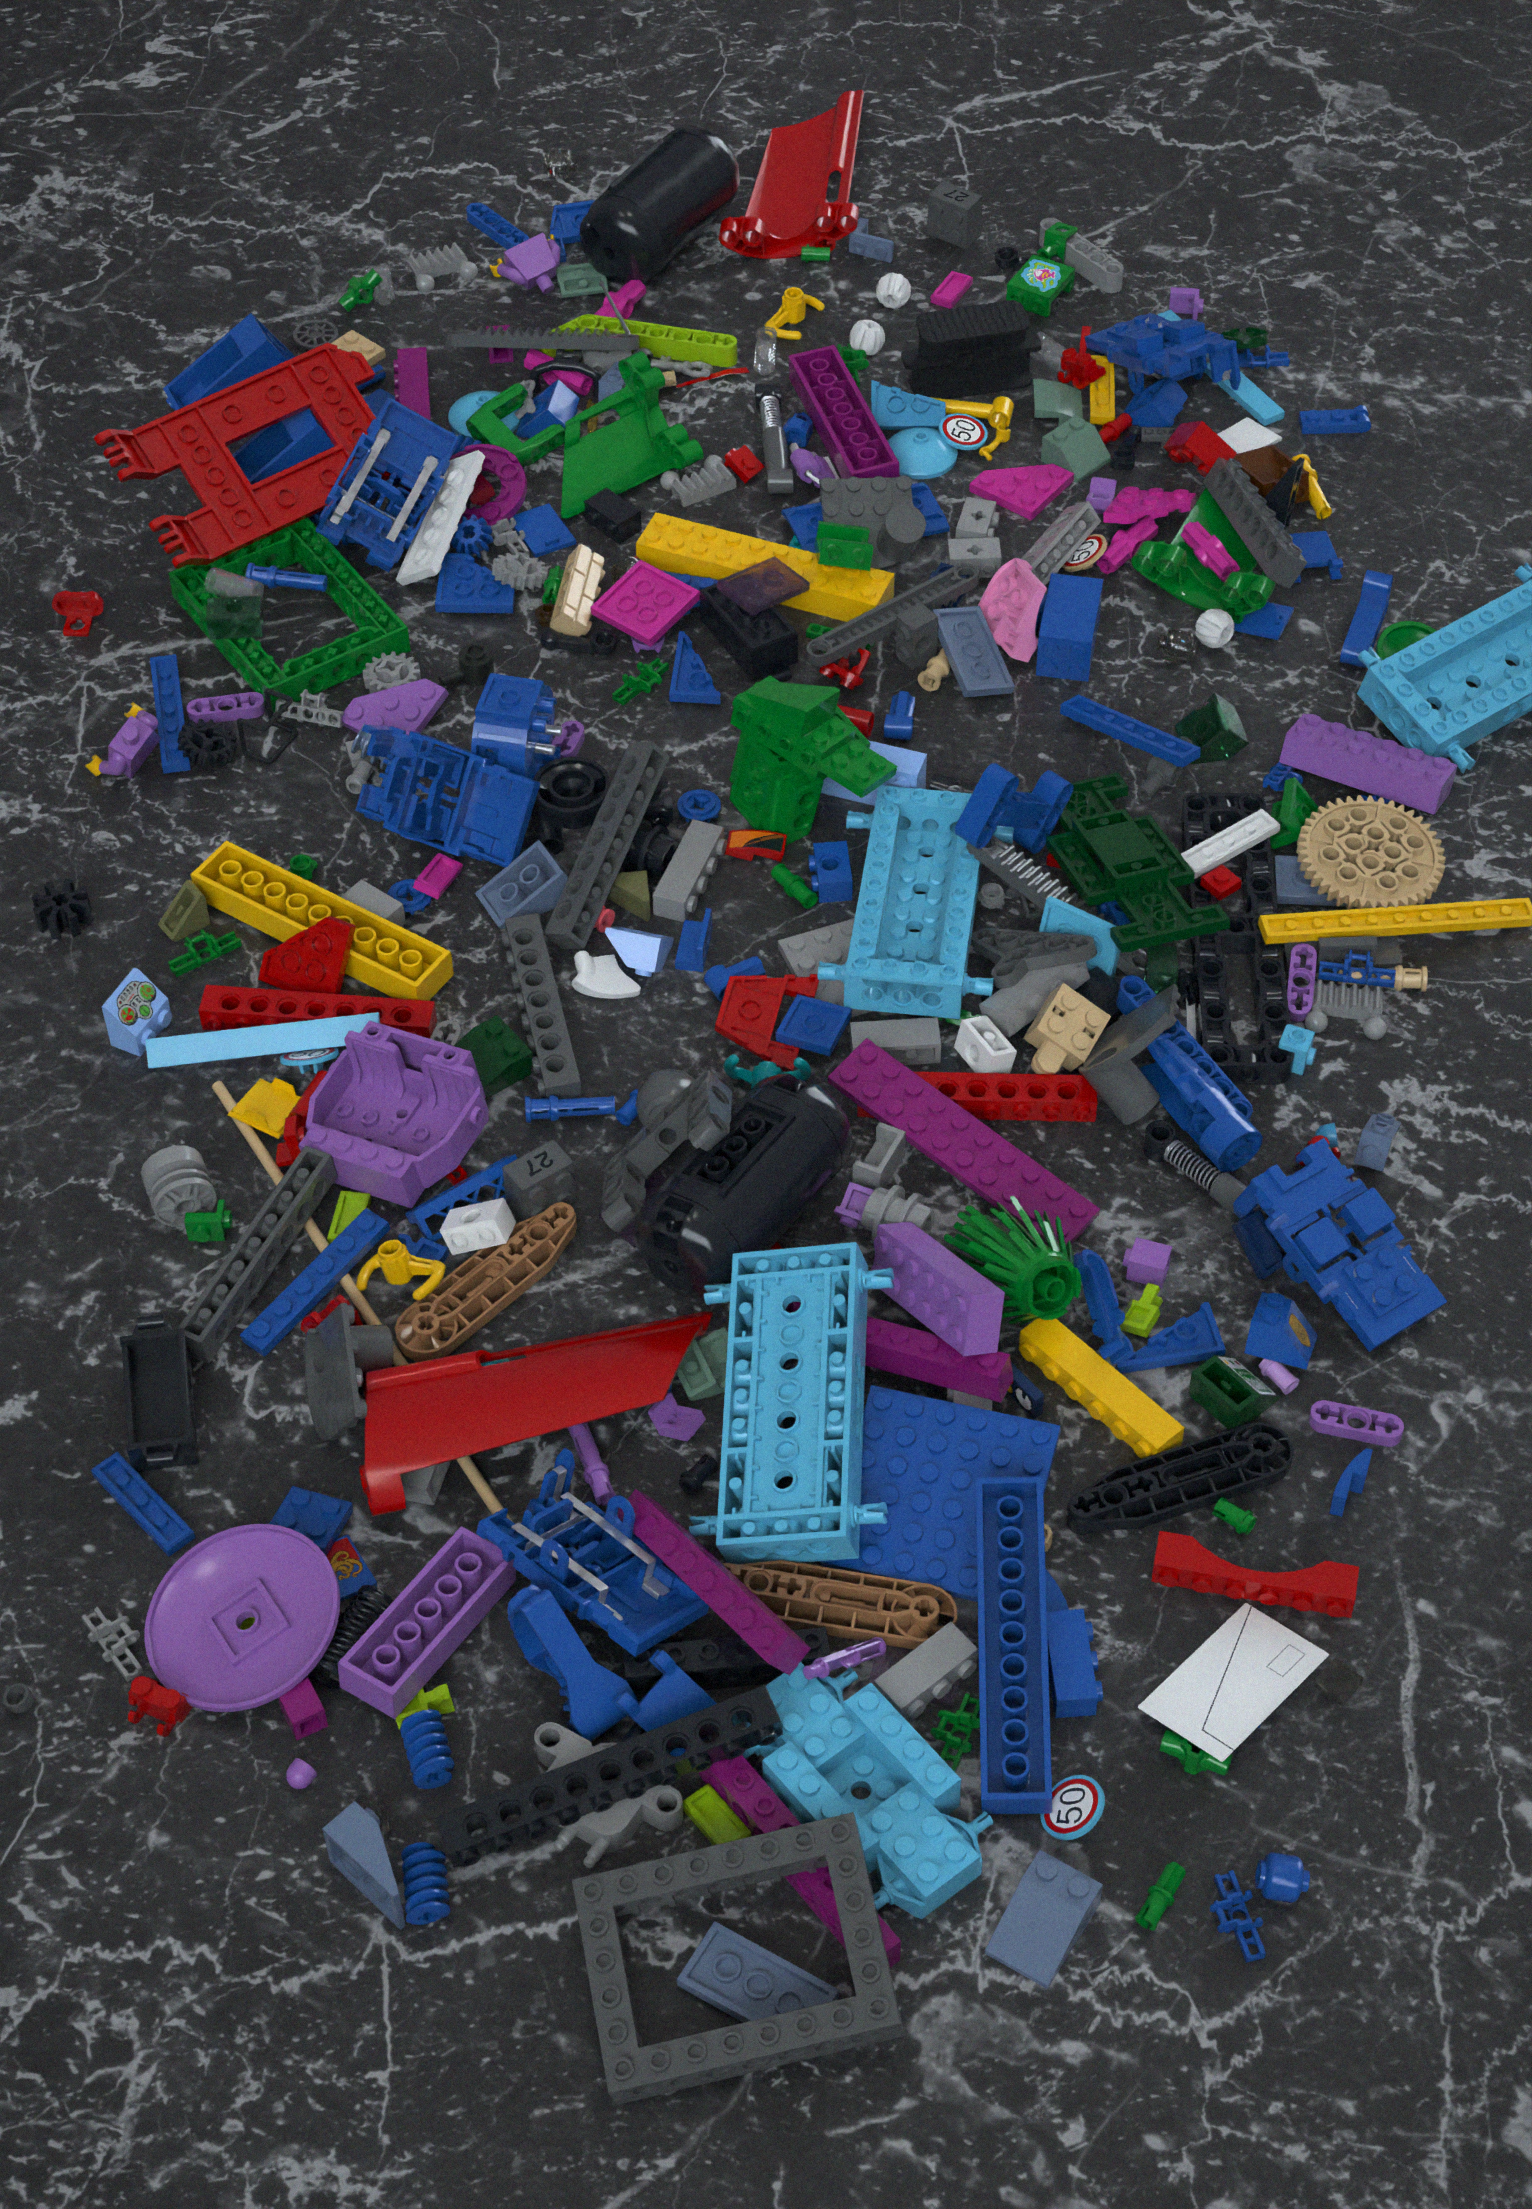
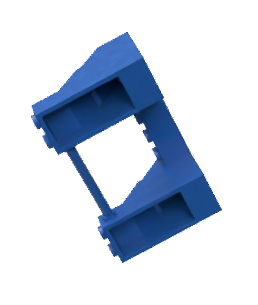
M250 313L163 388L168 396L166 402L176 411L295 356ZM308 408L260 430L233 453L232 456L250 484L253 485L334 447L311 409Z

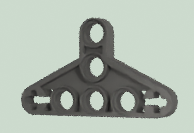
M984 928L974 932L971 937L974 951L996 963L991 970V975L994 978V986L1000 989L1016 985L1028 971L1084 962L1094 958L1097 954L1094 938L1085 935Z

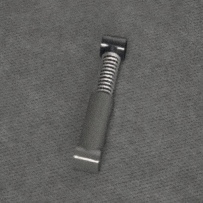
M780 382L755 384L756 408H760L763 426L761 438L766 466L768 495L793 493L792 468H790L786 433L782 428L779 408L781 407Z
M1156 1120L1149 1123L1146 1127L1143 1148L1145 1156L1154 1162H1170L1171 1165H1174L1175 1168H1178L1179 1171H1182L1183 1174H1186L1198 1185L1207 1189L1212 1199L1237 1216L1234 1213L1233 1202L1247 1186L1228 1172L1220 1174V1170L1216 1171V1167L1212 1168L1211 1164L1208 1165L1207 1161L1204 1162L1203 1158L1200 1159L1199 1155L1196 1156L1195 1152L1192 1153L1191 1149L1188 1150L1187 1146L1184 1147L1180 1139L1175 1136L1176 1131L1171 1123L1164 1120ZM1261 1207L1255 1209L1261 1211L1265 1220L1269 1217ZM1274 1237L1282 1255L1285 1256L1287 1253Z

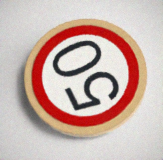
M1100 534L1089 535L1064 563L1062 568L1068 572L1092 568L1093 563L1107 549L1105 537Z

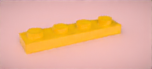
M1091 355L1092 359L1096 360L1097 365L1105 368L1106 374L1089 384L1090 424L1104 425L1106 422H1112L1115 419L1114 363L1109 362L1107 356Z

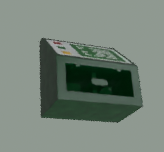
M1214 1355L1191 1373L1188 1395L1228 1430L1250 1423L1279 1401L1280 1398L1278 1394L1235 1357Z

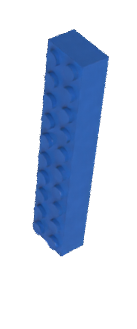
M1043 1476L976 1478L982 1812L985 1811L988 1814L1052 1813Z

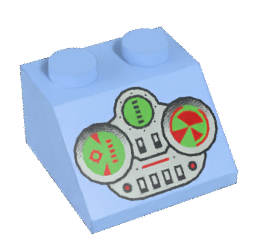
M137 968L131 970L102 1006L111 1046L139 1057L146 1051L145 1039L156 1038L163 1028L170 1024L172 1019L168 998Z

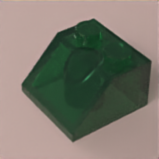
M1216 693L1175 725L1179 738L1182 736L1187 737L1192 741L1193 745L1200 747V758L1191 762L1190 764L1192 765L1229 760L1249 744L1235 706Z

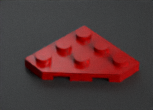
M333 916L320 920L312 927L301 931L287 939L284 943L266 951L263 955L258 980L288 991L340 994L356 925Z

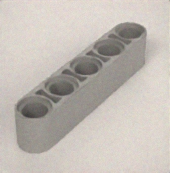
M1056 218L1041 220L1039 245L1041 247L1044 246L1045 230L1061 221ZM1057 229L1058 231H1061V232H1066V231H1068V230H1066V229ZM1077 232L1067 239L1064 261L1067 266L1075 268L1077 273L1107 293H1117L1122 289L1124 267L1119 261Z

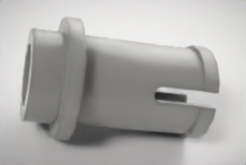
M359 761L353 774L347 777L346 787L349 792L359 794L362 784H367L368 778L373 773V769H371L373 766L369 762Z

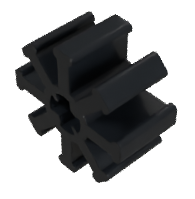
M65 879L62 890L57 892L53 882L50 881L44 884L46 895L34 893L32 897L33 911L41 933L50 929L52 939L60 940L64 927H68L72 937H76L81 934L79 923L87 924V926L91 925L93 921L92 908L85 886L75 890L73 880Z

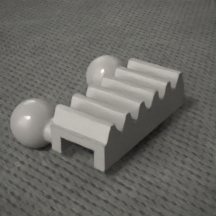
M455 242L450 249L447 245H444L443 251H440L437 247L433 254L430 250H427L426 256H423L420 252L416 259L410 255L407 261L408 271L415 274L417 289L425 293L434 289V277L459 270L460 276L463 279L470 280L474 279L478 274L477 266L473 262L468 261L466 255Z
M710 455L706 458L704 468H701L699 475L693 471L690 478L685 474L682 481H680V477L676 472L666 471L660 479L661 486L664 489L672 490L674 496L679 495L683 507L736 488V478L723 465L724 462L718 455Z
M1318 980L1314 984L1311 1012L1305 1017V1026L1308 1030L1320 1033L1328 1025L1327 1016L1366 1020L1363 1025L1364 1034L1373 1040L1381 1039L1387 1031L1386 1023L1381 1019L1384 992H1382L1380 986L1371 991L1369 985H1365L1363 989H1359L1357 984L1347 988L1346 983L1342 982L1339 987H1336L1334 981L1324 985L1322 980Z

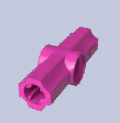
M630 280L617 292H608L623 319H628L631 316L634 305L646 294V286L641 280ZM605 296L603 306L594 315L617 318L607 296Z
M532 348L527 352L524 359V367L532 370L533 367L552 361L554 358ZM552 370L541 374L549 386L559 379L569 389L583 396L590 392L593 385L592 378L580 372Z
M1146 516L1139 519L1128 530H1118L1104 554L1096 561L1101 572L1107 575L1115 572L1128 559L1131 560L1142 542L1150 541L1158 534L1159 527L1154 519H1149Z
M1198 521L1189 522L1183 527L1181 537L1184 542L1193 550L1206 569L1210 568L1222 582H1225L1231 572L1240 570L1239 565L1227 553L1220 540L1214 534L1211 536Z

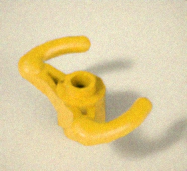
M788 288L782 296V305L778 312L766 322L765 331L781 339L800 340L802 337L801 332L779 328L787 322L797 324L804 320L806 304L813 306L818 311H823L825 305L819 299L803 294L800 288Z
M389 1240L381 1244L378 1248V1253L370 1258L361 1268L357 1276L356 1287L360 1291H365L371 1274L380 1267L387 1282L392 1285H404L414 1275L431 1274L423 1285L413 1291V1298L419 1301L429 1295L439 1285L444 1277L446 1267L441 1261L420 1258L409 1254L405 1244H402L399 1240Z

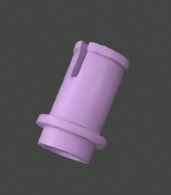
M1263 1359L1259 1364L1261 1374L1268 1376L1285 1395L1293 1391L1299 1384L1300 1380L1282 1363Z

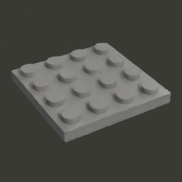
M855 918L778 940V949L791 973L795 974V977H809L810 974H818L820 961L836 963L837 965L845 964L848 958ZM820 980L815 999L844 1006L843 982L841 980ZM852 1009V1017L872 1011Z

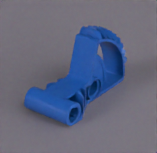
M532 1584L527 1588L521 1589L510 1599L507 1608L510 1628L514 1632V1638L518 1641V1647L522 1650L524 1658L527 1659L531 1666L554 1677L561 1686L559 1689L560 1696H567L568 1698L563 1704V1711L570 1712V1720L566 1722L567 1728L570 1731L592 1742L627 1716L612 1703L621 1691L629 1693L639 1703L625 1679L593 1660L548 1589L541 1590L538 1586Z

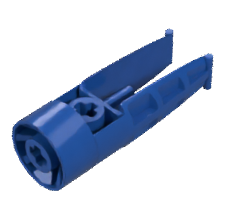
M1170 1033L1158 1036L1147 1046L1156 1062L1139 1069L1160 1094L1159 1102L1181 1129L1187 1131L1194 1139L1201 1151L1220 1172H1233L1243 1167L1259 1151L1263 1141L1261 1133L1230 1102L1219 1085L1187 1053L1170 1040Z

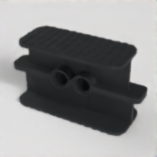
M1006 300L919 314L916 317V325L919 330L918 349L905 350L901 353L904 368L912 370L908 376V381L914 395L920 394L932 398L955 399L1022 389L1030 386L1032 383V376L1029 371L1030 353L1040 351L1042 342L1037 333H1026V330L1030 327V321L1023 305L1014 300Z

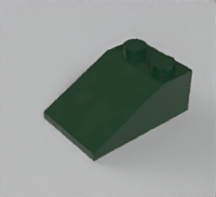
M498 1015L473 1027L454 1045L455 1047L471 1051L486 1096L485 1099L531 1075L533 1052Z

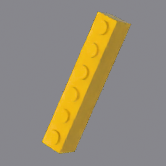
M1038 1318L1020 1331L1018 1350L1027 1361H1032L1049 1380L1059 1384L1072 1400H1077L1094 1419L1102 1421L1109 1427L1116 1438L1124 1440L1131 1446L1139 1458L1143 1459L1182 1446L1185 1427L1057 1319L1043 1320Z

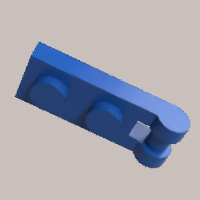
M1364 405L1348 410L1299 411L1298 420L1302 434L1363 433L1371 428L1368 409Z

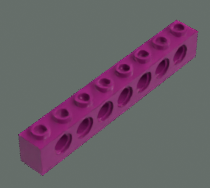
M743 1755L734 1759H722L713 1763L707 1770L699 1772V1776L706 1784L709 1783L751 1831L752 1836L801 1825ZM828 1866L817 1868V1872L811 1874L809 1871L784 1876L846 1950ZM878 1914L889 1967H892L900 1961L901 1940Z

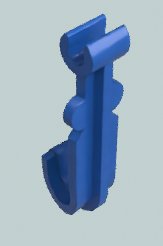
M1085 1249L1074 1255V1267L1080 1272L1090 1316L1095 1321L1092 1332L1097 1337L1103 1338L1104 1344L1099 1347L1100 1354L1104 1360L1110 1357L1111 1364L1115 1365L1133 1352L1132 1343L1121 1332L1120 1325L1125 1320V1313L1118 1308L1119 1302L1107 1264L1097 1253Z

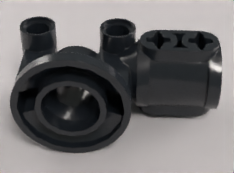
M583 757L559 758L545 764L534 776L533 780L541 782L531 816L537 840H540L553 855L559 854L564 849L562 827L566 829H580L589 823L592 827L611 785L609 774L605 768L593 760ZM665 775L661 776L642 818L650 821L652 829L657 825L667 827L673 822L671 793Z

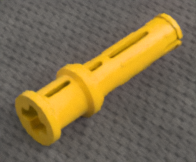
M1306 454L1294 456L1292 460L1295 462L1300 457L1305 459L1303 468L1309 472V501L1317 518L1321 519V516L1322 519L1328 518L1332 514V509L1317 482L1318 474L1316 470L1310 466L1311 460Z

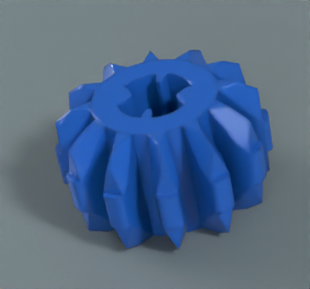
M472 514L471 518L467 520L466 517L462 516L463 522L458 523V529L453 534L450 543L457 553H468L471 556L476 554L477 557L481 558V551L489 552L487 544L493 543V537L491 536L493 530L491 526L487 525L484 518L478 519L476 515Z

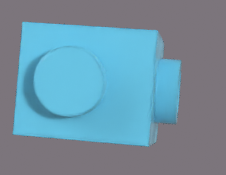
M1287 1024L1278 1047L1295 1053L1291 1072L1303 1076L1306 1065L1312 1066L1317 1049L1312 1048L1315 1032Z

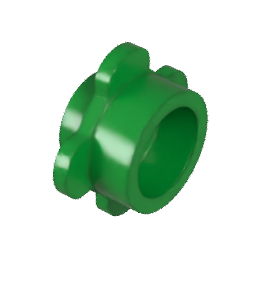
M299 854L291 858L289 862L290 869H287V871L309 881L312 879V872L318 867V864L315 860H311L308 855Z

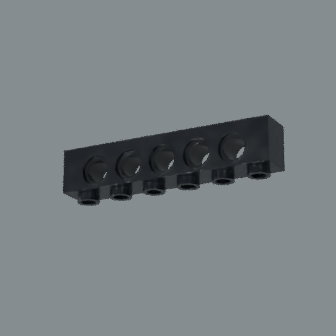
M826 1627L792 1630L811 1648L801 1660L804 1666L811 1665L817 1658L830 1655ZM740 1636L656 1644L636 1657L623 1648L625 1680L636 1697H644L663 1675L662 1672L648 1661L656 1650H664L678 1667L703 1690L769 1684L784 1673L768 1664Z

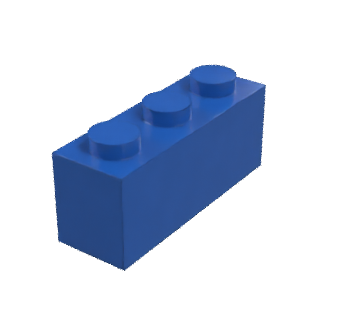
M1084 1609L1047 1611L1048 1672L1055 1718L1096 1715L1097 1703L1103 1701V1689L1101 1681H1095L1094 1672L1098 1671V1658L1096 1651H1090L1089 1642H1093L1091 1621L1086 1622Z

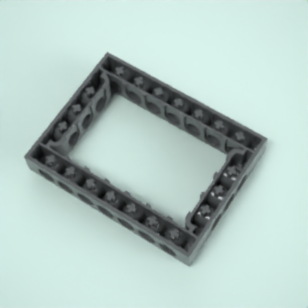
M854 1812L572 1880L608 2094L616 2105L905 2036ZM828 1866L856 1996L643 2047L642 2038L636 2029L633 2011L637 2010L636 2003L630 1994L627 1976L630 1975V1970L623 1957L621 1941L624 1940V1936L616 1917L633 1913L634 1916L641 1915L642 1910L667 1904L669 1907H674L676 1902L701 1896L707 1899L711 1898L713 1893L739 1888L741 1891L747 1889L746 1885L774 1879V1882L782 1881L781 1877L805 1871H809L811 1874L817 1872V1868Z

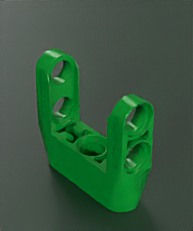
M516 383L485 402L466 421V427L475 440L482 441V444L496 445L510 451L518 458L521 466L525 467L533 464L565 442V428L560 424H552L522 443L501 421L502 418L520 408L528 396V390L522 384Z

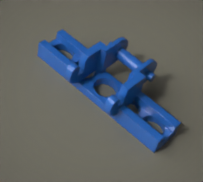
M1265 345V356H1253L1249 348L1244 349V353H1237L1239 367H1250L1251 370L1254 367H1265L1268 369L1272 366H1289L1290 362L1288 352H1271L1269 345Z
M1278 762L1270 769V773L1264 776L1263 787L1267 788L1270 785V788L1274 789V791L1282 792V790L1284 791L1285 780L1295 777L1302 784L1303 777L1299 773L1293 772L1295 769L1293 766H1284L1286 764Z
M1349 949V954L1345 953V958L1348 959L1344 960V964L1320 961L1318 979L1394 988L1396 970L1373 967V962H1370L1373 961L1370 951L1366 955L1353 954L1352 949ZM1351 961H1366L1365 969L1351 967ZM1328 968L1331 969L1333 973L1322 972V970ZM1343 970V974H1338L1337 972ZM1353 972H1359L1361 973L1362 978L1354 979L1352 978L1351 974ZM1383 975H1387L1391 978V980L1381 979L1380 977Z
M1233 1870L1221 1876L1216 1874L1214 1882L1222 1901H1214L1209 1910L1213 1913L1216 1912L1220 1921V1925L1217 1927L1218 1932L1229 1933L1234 1930L1246 1963L1265 1958L1266 1952L1257 1932V1928L1263 1925V1920L1261 1917H1258L1253 1922L1244 1903L1253 1897L1251 1890L1245 1891V1895L1242 1894ZM1228 1880L1232 1882L1234 1888L1226 1891L1222 1881ZM1224 1910H1226V1913L1230 1921H1227ZM1236 1912H1241L1246 1916V1920L1241 1921L1240 1918L1233 1919L1232 1915ZM1251 1930L1252 1937L1245 1939L1243 1932ZM1247 1945H1256L1259 1952L1251 1955Z

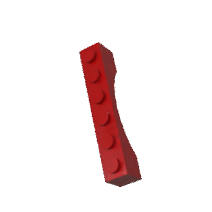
M1159 1531L1151 1582L1160 1583L1166 1587L1177 1586L1193 1589L1199 1593L1210 1592L1226 1595L1232 1599L1243 1598L1260 1601L1265 1605L1276 1604L1293 1607L1298 1611L1320 1612L1336 1618H1351L1356 1599L1359 1566L1324 1561L1313 1567L1292 1572L1273 1573L1255 1571L1236 1566L1217 1557L1204 1548L1193 1536Z

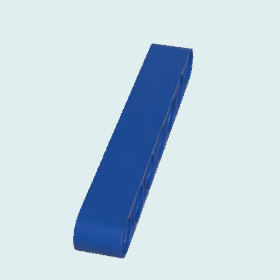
M1135 975L1125 976L1120 982L1116 1005L1126 1016L1155 997L1156 994L1140 977ZM1177 1019L1172 1027L1163 1031L1160 1035L1170 1033V1040L1187 1053L1219 1085L1230 1102L1250 1121L1253 1112L1251 1103Z

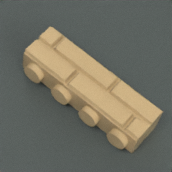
M583 544L578 545L568 556L550 621V628L558 633L580 637L581 634L585 636L592 626V622L589 621V618L592 616L590 607L594 604V600L601 591L598 584L605 575V570L602 569L605 561L604 557L596 552L592 553L591 549Z

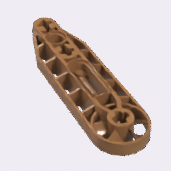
M563 1202L555 1203L544 1212L515 1224L506 1244L480 1249L445 1277L429 1295L409 1306L399 1316L395 1326L398 1348L402 1353L414 1361H426L449 1355L550 1272L569 1241L576 1234L577 1219L573 1207ZM451 1336L448 1341L442 1340L443 1338Z
M785 1560L746 1564L722 1563L790 1629L800 1630L826 1627L827 1635L860 1641L881 1637L886 1645L915 1649L944 1627L939 1626V1614L953 1617L952 1623L957 1627V1606L952 1596L942 1588L931 1584ZM761 1588V1589H764V1590H762V1591H755L754 1589ZM936 1598L943 1602L940 1607L937 1600H935Z

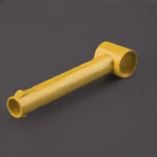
M1004 396L995 398L992 404L933 398L945 402V414L961 413L975 418L988 419L989 424L995 429L997 424L1002 422L1006 424V428L1009 426L1014 409L1012 400Z

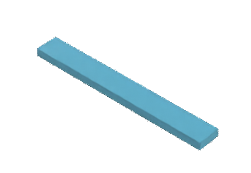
M1171 309L1158 314V316L1164 317L1169 321L1182 320ZM1207 363V368L1203 372L1212 379L1211 367ZM1240 372L1241 381L1238 390L1232 389L1229 379L1217 382L1224 391L1263 426L1284 419L1285 411L1243 373Z
M379 1012L145 1039L148 1068L346 1046L344 1038L349 1031L361 1033L369 1020L380 1023Z

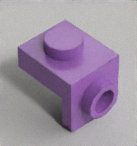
M1171 287L1169 310L1171 309L1174 313L1192 314V319L1197 321L1198 313H1203L1204 299H1199V289Z
M1092 477L1086 501L1089 500L1096 513H1104L1114 500L1117 483L1115 479Z
M849 1182L840 1207L836 1206L834 1213L840 1218L839 1222L854 1229L858 1225L863 1226V1211L874 1190Z
M670 1392L667 1393L664 1401L655 1403L648 1411V1415L659 1435L682 1441H688L706 1420L701 1410L678 1405Z

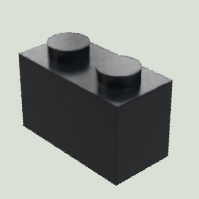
M607 487L584 501L585 521L618 544L623 543L642 531L641 511Z

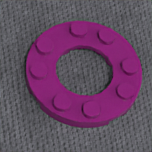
M474 444L465 446V450L452 455L450 460L479 450L485 455L481 471L495 474L500 479L502 485L500 494L495 497V501L483 504L481 508L477 509L476 507L466 508L458 523L463 522L462 516L469 520L472 514H474L478 519L484 518L487 525L492 526L497 524L499 520L505 518L509 520L517 513L526 497L527 478L523 467L514 454L496 445Z

